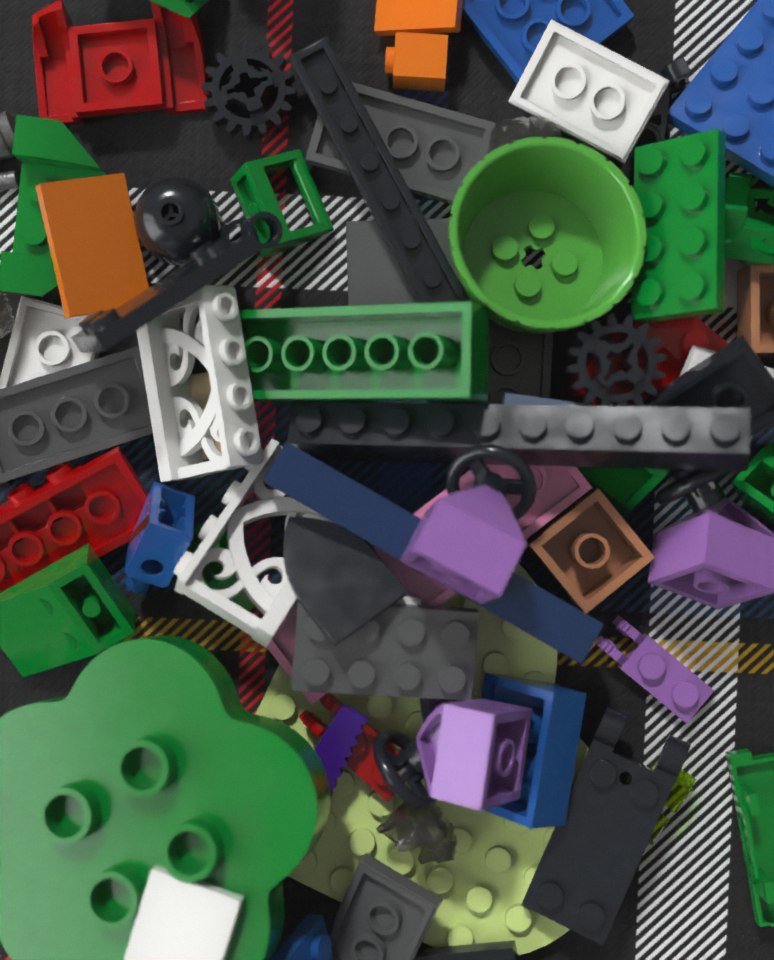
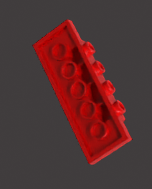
M119 446L85 465L82 462L72 467L68 462L58 464L45 474L46 481L35 487L26 482L7 494L6 497L9 501L0 505V593L88 543L98 557H101L129 542L147 499L148 492Z

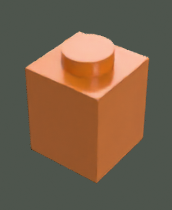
M396 32L395 47H386L385 74H393V89L444 92L448 35Z

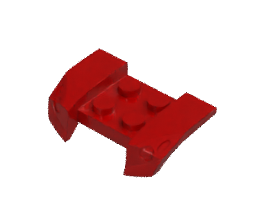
M62 0L41 9L32 15V39L40 118L59 120L64 125L84 124V118L165 109L168 115L207 111L203 102L210 97L204 95L201 89L202 84L208 83V76L205 71L207 67L206 56L196 14L189 19L151 2L154 18L73 26V22Z

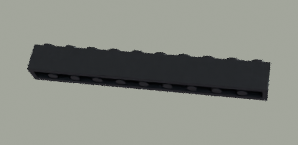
M292 401L287 442L318 460L452 463L466 449L477 445L490 444L508 448L521 456L528 465L747 471L750 455L751 408ZM483 459L485 464L508 465L497 459Z

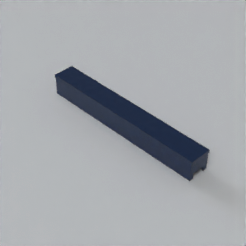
M285 442L263 480L268 485L399 560L421 521L419 517L288 442ZM512 572L501 596L483 604L459 593L581 664L604 626L600 621Z

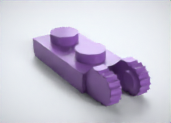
M618 615L612 623L625 637H630L636 642L633 648L625 656L608 638L601 636L595 644L619 663L618 667L687 724L714 690L645 633L642 635Z

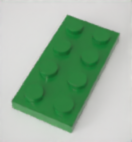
M720 129L635 147L634 190L641 203L642 217H645L647 231L646 246L643 248L645 250L643 263L637 278L633 279L634 283L632 285L631 316H633V321L639 324L724 313L726 134Z

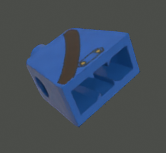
M155 481L153 482L127 548L124 573L127 575L125 585L132 592L148 594L152 585L161 588L169 585L174 575L175 567L188 549L193 538L194 495Z

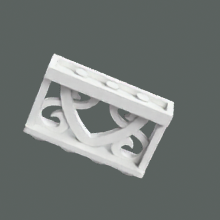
M206 285L137 330L161 482L196 479L263 462L236 290L233 286ZM199 313L200 320L195 327L196 317ZM181 314H184L183 329H181L179 316ZM195 357L208 370L211 383V393L204 412L197 402L192 399L188 380L193 370ZM212 437L217 442H220L221 452H219L216 448ZM202 447L210 461L203 462L201 454Z
M273 438L266 448L262 449L263 462L244 467L249 473L243 482L240 483L234 480L221 501V503L226 505L218 518L211 515L198 534V538L203 541L196 552L193 554L187 550L173 571V574L178 576L175 591L188 596L252 636L251 639L266 648L294 605L297 597L289 584L283 557L267 558L257 563L253 568L251 567L244 544L243 526L262 518L287 515L285 529L289 517H296V515L338 525L295 499L284 497L285 494L281 491L266 488L263 482L264 477L282 449V446L279 445L280 443ZM253 491L256 498L259 501L247 504L242 507L250 493ZM227 529L228 549L214 548ZM216 561L222 565L223 572L215 575V579L225 580L235 573L238 582L230 588L214 590L209 588L203 581L202 570L208 563ZM272 568L277 569L282 575V581L279 584H271L268 580V574L262 579L261 583L257 578L259 574ZM244 590L252 603L264 614L263 618L256 617L230 601V599Z

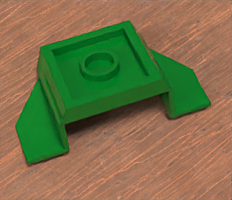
M16 115L12 155L22 162L13 251L1 252L0 292L44 296L57 288L58 284L35 186L41 183L106 174L62 121Z

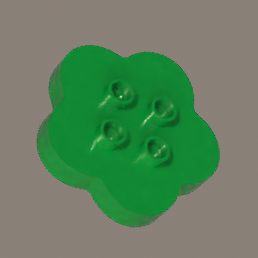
M158 635L122 642L103 651L84 668L68 696L50 698L24 705L0 717V941L11 960H124L151 869L159 865L165 867L170 875L182 882L203 881L244 896L225 960H270L279 943L284 924L283 880L312 852L327 824L330 809V788L321 759L309 742L288 725L245 710L235 685L224 666L208 650L193 641L176 636Z

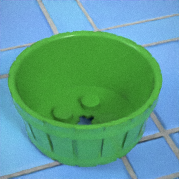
M542 136L513 141V144L507 143L487 154L483 161L480 160L468 172L462 181V187L459 186L454 197L449 221V244L451 257L460 284L470 301L488 308L490 320L509 330L528 334H546L582 326L613 308V305L617 304L627 294L634 283L633 279L637 278L645 254L643 248L646 246L647 231L645 217H642L643 210L634 188L629 186V180L622 171L610 160L608 162L604 155L580 143L578 145L575 144L576 141L559 137H546V139H542ZM531 247L534 252L541 249L544 252L545 256L540 260L542 265L540 269L536 270L533 265L525 267L522 264L521 260L526 257L525 248Z

